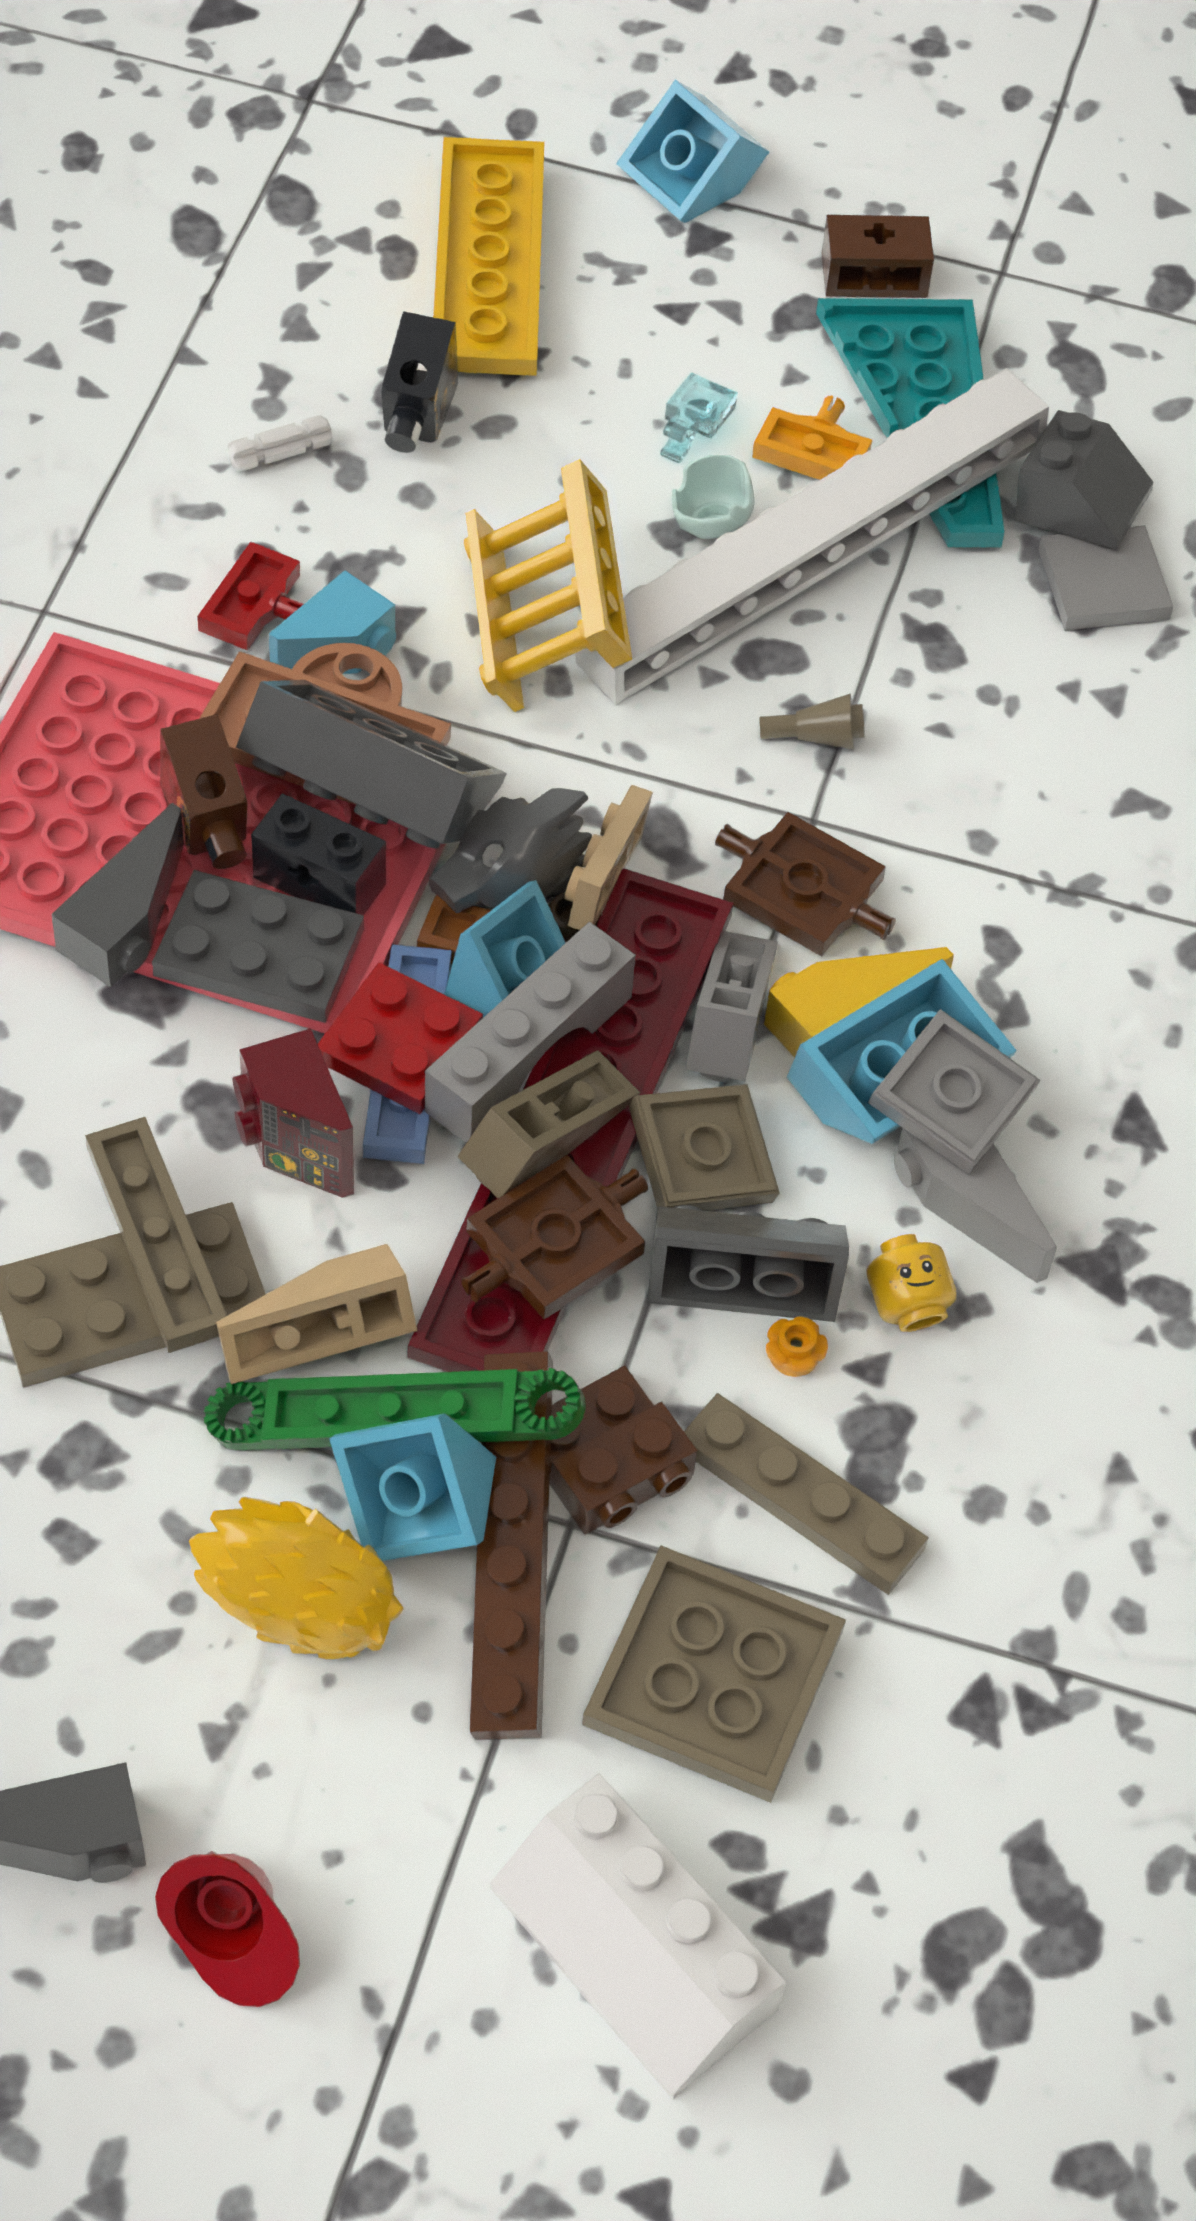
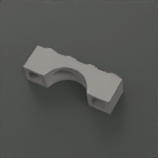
M588 922L425 1070V1112L467 1143L489 1109L519 1092L532 1068L556 1041L568 1032L580 1027H584L593 1034L632 997L636 955L594 924Z

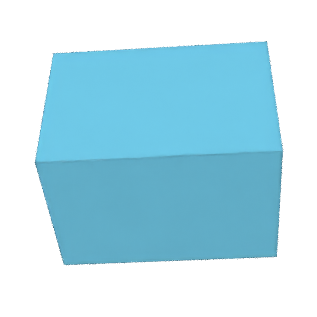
M536 880L527 882L460 934L444 995L483 1013V1018L566 943Z
M444 1413L345 1432L329 1438L361 1545L364 1547L371 1545L382 1561L478 1545L483 1541L496 1456Z

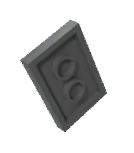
M193 870L152 961L153 976L326 1023L363 934L364 915Z

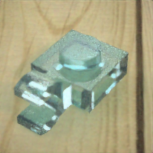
M691 372L666 403L664 419L668 420V423L663 429V435L669 437V440L661 449L660 455L674 462L681 463L688 454L697 433L712 439L736 409L738 392Z

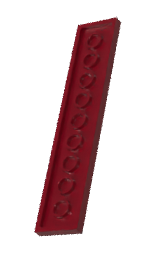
M622 868L596 927L636 955L632 997L593 1034L584 1027H580L568 1032L556 1041L532 1068L523 1090L584 1057L599 1051L640 1092L639 1095L656 1094L703 986L714 949L724 935L731 920L733 903ZM629 1106L568 1154L586 1176L606 1187L622 1177L638 1139ZM480 1183L418 1321L417 1331L413 1332L408 1344L409 1359L447 1372L484 1370L485 1354L548 1351L567 1305L544 1320L519 1291L506 1283L482 1297L478 1302L471 1300V1294H466L462 1286V1278L468 1277L489 1263L486 1253L466 1232L467 1218L498 1199L482 1183Z

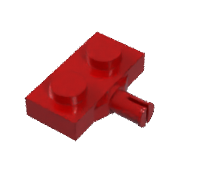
M250 542L197 615L198 631L248 651L266 624L277 617L286 620L304 605L301 602L286 597L300 577V561Z

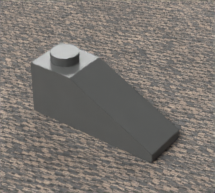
M171 803L51 914L56 950L109 987H112L126 972L136 971L144 963L151 950L184 847L182 809Z
M124 1762L0 1790V1865L73 1881L91 1878L94 1882L98 1883L120 1880L130 1875L133 1868L146 1866L143 1840L127 1763Z

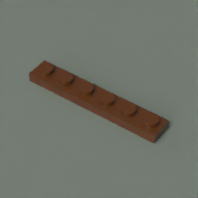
M548 1351L485 1354L484 1370L517 1369L519 1372L542 1369L547 1371L549 1368H553V1360ZM552 1391L543 1394L535 1405V1415L540 1419L545 1417L548 1420L549 1416H552ZM551 1440L481 1442L486 1449L496 1456L484 1539L477 1545L470 1733L475 1740L542 1738Z

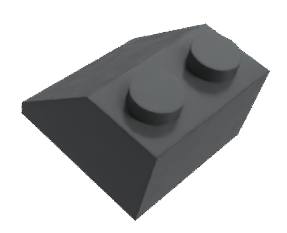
M1058 410L1020 467L1014 521L1117 550L1151 494L1154 482L1109 423L1091 419L1082 413H1069Z

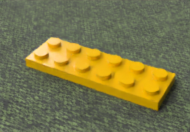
M443 137L433 317L456 322L458 372L537 376L545 142Z

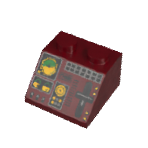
M311 1028L239 1049L241 1075L233 1077L232 1081L241 1109L235 1111V1120L244 1146L255 1145L262 1165L265 1168L341 1198L354 1195L353 1126Z

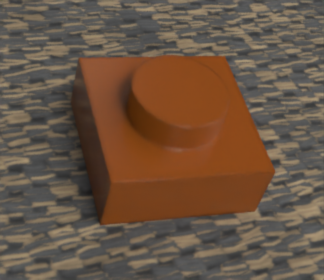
M435 895L417 938V947L451 950V964H453L460 934L491 910L472 906L462 910L460 913H455L445 901Z

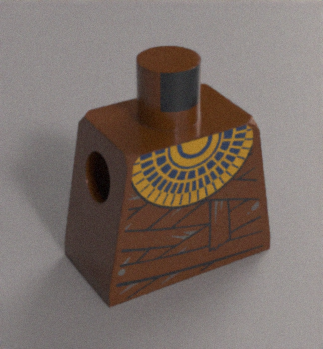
M218 714L160 729V786L168 806L174 803L182 809L184 845L187 852L192 855L208 852L212 865L216 869H227L238 865L247 856L242 841L246 839L248 804Z

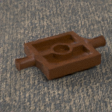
M790 812L785 814L773 830L755 840L732 828L729 824H725L724 828L717 835L715 841L717 847H721L743 860L741 868L725 886L723 900L732 902L735 908L822 957L841 932L854 924L877 935L883 941L893 930L896 918L890 917L867 904L870 896L883 882L886 866Z
M565 1155L467 1218L466 1232L486 1253L489 1263L468 1277L462 1278L461 1282L466 1294H471V1300L478 1302L482 1297L506 1283L519 1291L545 1320L644 1254L645 1240L625 1219L622 1206L648 1191V1184L644 1176H639V1171L634 1168L606 1187L586 1176L572 1159Z

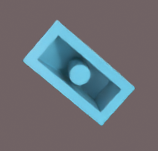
M344 570L269 633L270 662L292 669L305 654L316 648L335 643L360 644L375 649L383 655H387L396 640L395 604ZM349 669L343 674L359 673L363 669Z

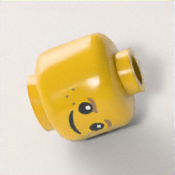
M905 1234L883 1242L880 1245L882 1254L877 1256L866 1269L867 1279L880 1318L886 1323L899 1325L901 1332L925 1329L944 1321L948 1317L946 1309L955 1302L957 1294L942 1247L931 1242H918L915 1234Z

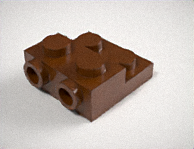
M625 1365L581 1388L586 1402L585 1414L581 1423L567 1436L551 1440L549 1485L584 1535L603 1525L606 1528L620 1525L634 1514L638 1505L658 1494L660 1497L665 1498L679 1492L690 1482L692 1475H694L697 1449L661 1401L654 1405ZM567 1397L552 1404V1416L554 1418L557 1417V1412H563L562 1407L566 1406L565 1399Z

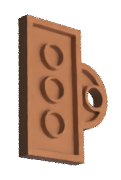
M335 643L316 648L300 658L292 669L239 651L200 718L218 714L234 763L303 786L304 779L287 771L285 776H278L263 771L252 764L253 755L236 748L261 681L307 680L445 745L451 739V723L402 707L401 676L395 665L385 655L370 647L354 643ZM354 668L363 669L370 673L367 678L361 680H351L342 674ZM337 795V797H336V798H338V799H340V800H343V801H346V802H349V803H352V804H355V805H356V803H353V802H351V801H349V800H347V799H345V798H343V797H341V796H339V795Z

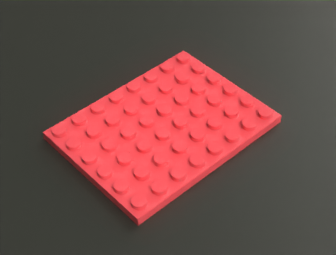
M53 632L0 723L1 930L56 947L51 914L168 807L160 786V729L199 719L218 688L219 682ZM235 763L248 804L246 839L242 841L247 856L236 866L227 869H216L212 865L208 852L192 855L187 852L184 845L151 950L144 963L134 972L325 1034L377 963L389 965L392 944H399L446 844L440 843L438 849L421 845L406 836L407 827L390 819L387 824L370 821L354 812L355 804L338 798L336 800H329L319 797L305 790L303 786ZM282 793L386 841V885L364 914L363 934L326 1023L153 976L152 961L193 870L289 895L253 878L251 834Z

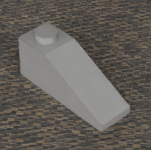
M725 931L714 949L697 1003L685 1070L699 1072L705 1078L718 1082H726L733 1079L746 1081L778 941Z
M902 1128L897 1153L894 1154L895 1170L902 1184L907 1188L912 1187L923 1206L1034 1282L1038 1283L1047 1279L1057 1246L994 1144L991 1146L974 1170L968 1175Z

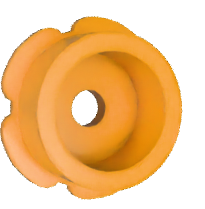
M797 1316L790 1321L780 1319L773 1323L767 1332V1338L769 1339L765 1347L767 1356L772 1365L784 1375L792 1377L807 1375L816 1368L819 1361L826 1357L828 1351L827 1338L819 1333L818 1324L809 1318ZM793 1340H799L802 1343V1346L795 1347L792 1346L790 1342Z

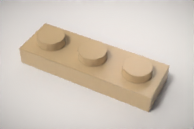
M631 784L620 805L613 802L609 805L602 823L600 835L593 834L583 860L584 868L576 866L567 885L565 900L573 902L568 922L569 927L581 930L588 922L596 924L622 868H626L642 838L653 794L652 791Z

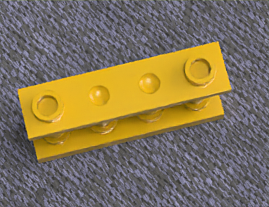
M581 459L561 468L564 492L560 493L559 501L508 525L494 530L475 509L465 513L468 537L464 539V548L472 565L484 663L480 665L479 673L486 690L492 696L498 695L514 712L524 708L520 678L586 648L591 652L597 651L612 668L633 660L607 490ZM568 521L570 534L565 536L564 543L506 569L505 550ZM574 563L576 576L572 577L570 585L514 611L511 610L509 592ZM580 605L582 619L578 620L577 628L517 654L516 634Z

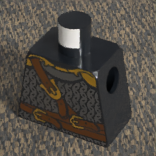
M406 311L402 313L381 390L384 430L387 431L385 443L393 450L410 453L416 449L418 440L430 443L438 440L458 385L456 322ZM418 364H422L427 371L418 370Z

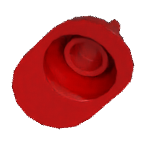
M210 1851L207 1854H194L174 1862L161 1876L155 1894L157 1915L168 1934L181 1948L202 1980L218 1996L239 2006L261 2007L279 2000L294 1985L300 1967L299 1943L288 1920L275 1904L272 1884L261 1867L251 1859L234 1853L217 1854L214 1851Z

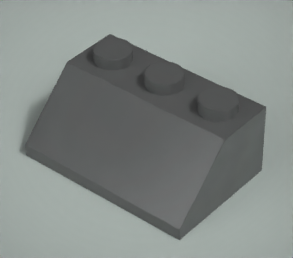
M680 1205L674 1208L657 1206L647 1303L790 1318L801 1316L811 1320L835 1322L849 1259L846 1225L828 1224L816 1218H804L798 1221L768 1218L756 1212H740L737 1214L710 1212L691 1205Z

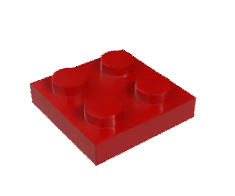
M378 962L318 1042V1046L329 1069L421 1114L425 1109V1070L482 1020L483 1013Z

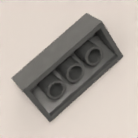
M307 680L261 681L236 748L254 756L252 764L255 767L278 776H285L286 771L305 780L303 788L308 792L329 800H336L337 795L356 803L354 812L361 817L380 824H387L390 819L408 828L406 836L409 839L435 849L439 848L440 843L447 844L461 841L474 815L478 810H485L502 786L507 775L502 770Z

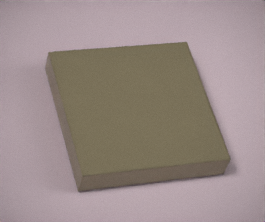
M748 1084L637 1095L633 1097L628 1105L656 1206L674 1208L680 1205H691L706 1211L773 1203L780 1194Z

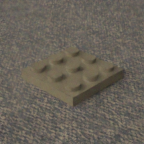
M660 1545L583 1713L582 1725L771 1803L844 1631L846 1619Z

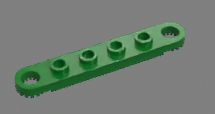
M549 1368L547 1371L542 1369L519 1372L517 1369L283 1378L268 1379V1382L244 1383L241 1381L235 1384L228 1382L226 1387L217 1388L215 1390L217 1393L208 1398L209 1404L205 1406L203 1412L206 1414L204 1424L207 1426L209 1433L225 1448L240 1451L331 1447L329 1438L336 1434L444 1413L478 1442L553 1440L567 1436L579 1426L585 1414L586 1402L584 1394L577 1383L562 1370L556 1371L554 1368ZM553 1390L565 1392L567 1396L565 1399L566 1406L562 1407V1413H556L557 1417L549 1416L547 1420L545 1417L540 1419L535 1415V1405L543 1394ZM242 1402L252 1403L254 1410L251 1412L253 1418L249 1417L248 1419L250 1423L248 1425L244 1423L242 1425L243 1429L237 1427L235 1431L230 1428L226 1430L224 1422L228 1411L236 1404Z

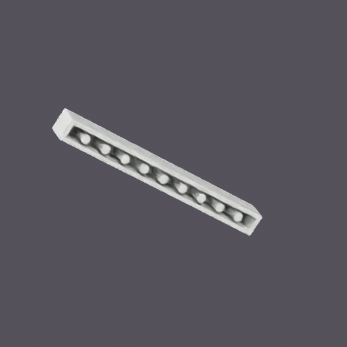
M1008 368L989 379L978 381L966 393L947 404L938 405L926 417L906 429H899L893 432L886 441L862 455L853 456L841 468L821 480H814L808 483L796 495L777 506L768 507L756 519L734 532L723 534L711 546L691 558L678 561L669 571L646 585H639L633 588L623 598L633 660L612 668L597 651L591 652L586 648L575 653L576 664L617 705L1031 452L1047 427L1049 405Z

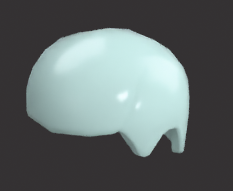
M708 455L689 462L683 469L681 487L679 490H672V510L681 529L701 539L719 538L725 533L736 531L749 520L754 509V489L746 464L731 455Z

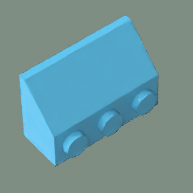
M941 959L800 1044L787 1078L823 1124L873 1144L899 1128L900 1125L868 1103L871 1095L940 1009L1009 1058L1013 1057L1017 1050L945 961Z

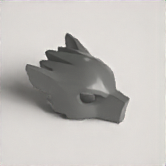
M551 788L531 803H528L522 797L512 800L502 796L488 810H478L465 830L455 853L429 877L431 891L445 901L455 913H460L462 910L480 902L494 909L527 882L534 880L537 881L545 899L554 898L566 892L574 868L576 866L583 868L585 855L582 853L587 849L592 838L591 833L579 832L584 824L583 818L573 815L588 800L587 794L584 791ZM491 844H498L503 848L501 855L492 867L486 866L482 858L486 848Z

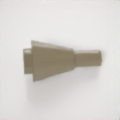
M851 693L798 710L796 714L759 717L761 739L797 737L798 740L854 750V739L865 738L863 704H852Z

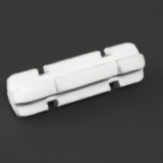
M316 415L303 419L302 425H296L293 422L254 434V439H248L246 436L232 440L228 443L227 450L233 468L237 471H245L258 467V461H264L265 464L305 453L306 447H312L315 450L328 446L332 443L333 436L327 418Z

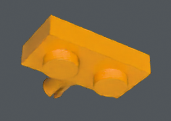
M830 395L824 398L817 416L796 415L772 407L754 441L752 458L821 480L841 468L853 456L862 455L871 450L873 440L848 432L836 424L845 409V404L839 397L836 398L833 404L834 396Z

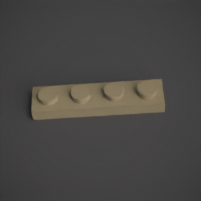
M146 1117L85 1135L88 1153L168 1353L219 1337L216 1322L226 1317L227 1314Z
M719 1393L714 1395L684 1431L697 1449L696 1462L887 1595L893 1591L926 1549L928 1536Z

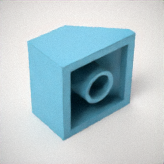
M674 80L616 164L675 217L687 223L740 194L767 157L769 151L707 97Z

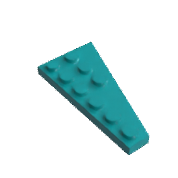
M818 298L816 315L886 439L893 432L899 429H906L926 417L938 405L947 404L966 393L975 383L984 379L973 299ZM997 473L929 513L947 547H1002L1005 531Z

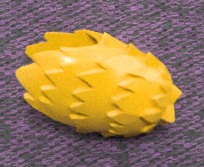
M241 1497L238 1502L242 1508L214 1510L212 1512L210 1520L217 1529L216 1532L198 1533L189 1539L191 1552L201 1569L194 1571V1577L203 1591L215 1600L229 1615L256 1630L257 1639L263 1642L289 1645L291 1652L294 1654H317L321 1659H340L344 1657L352 1658L365 1648L378 1651L385 1642L390 1623L399 1617L404 1610L394 1595L392 1574L371 1545H366L365 1547L361 1545L349 1529L343 1531L317 1509L312 1510L295 1501H281L280 1504L261 1499Z

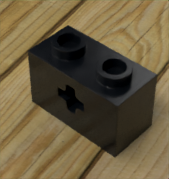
M283 793L251 834L253 878L291 896L364 915L386 885L385 840Z

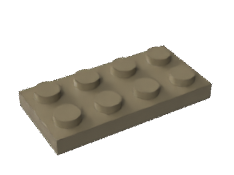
M233 1202L186 1214L227 1316L266 1295ZM121 1233L0 1266V1316L23 1388L166 1347Z

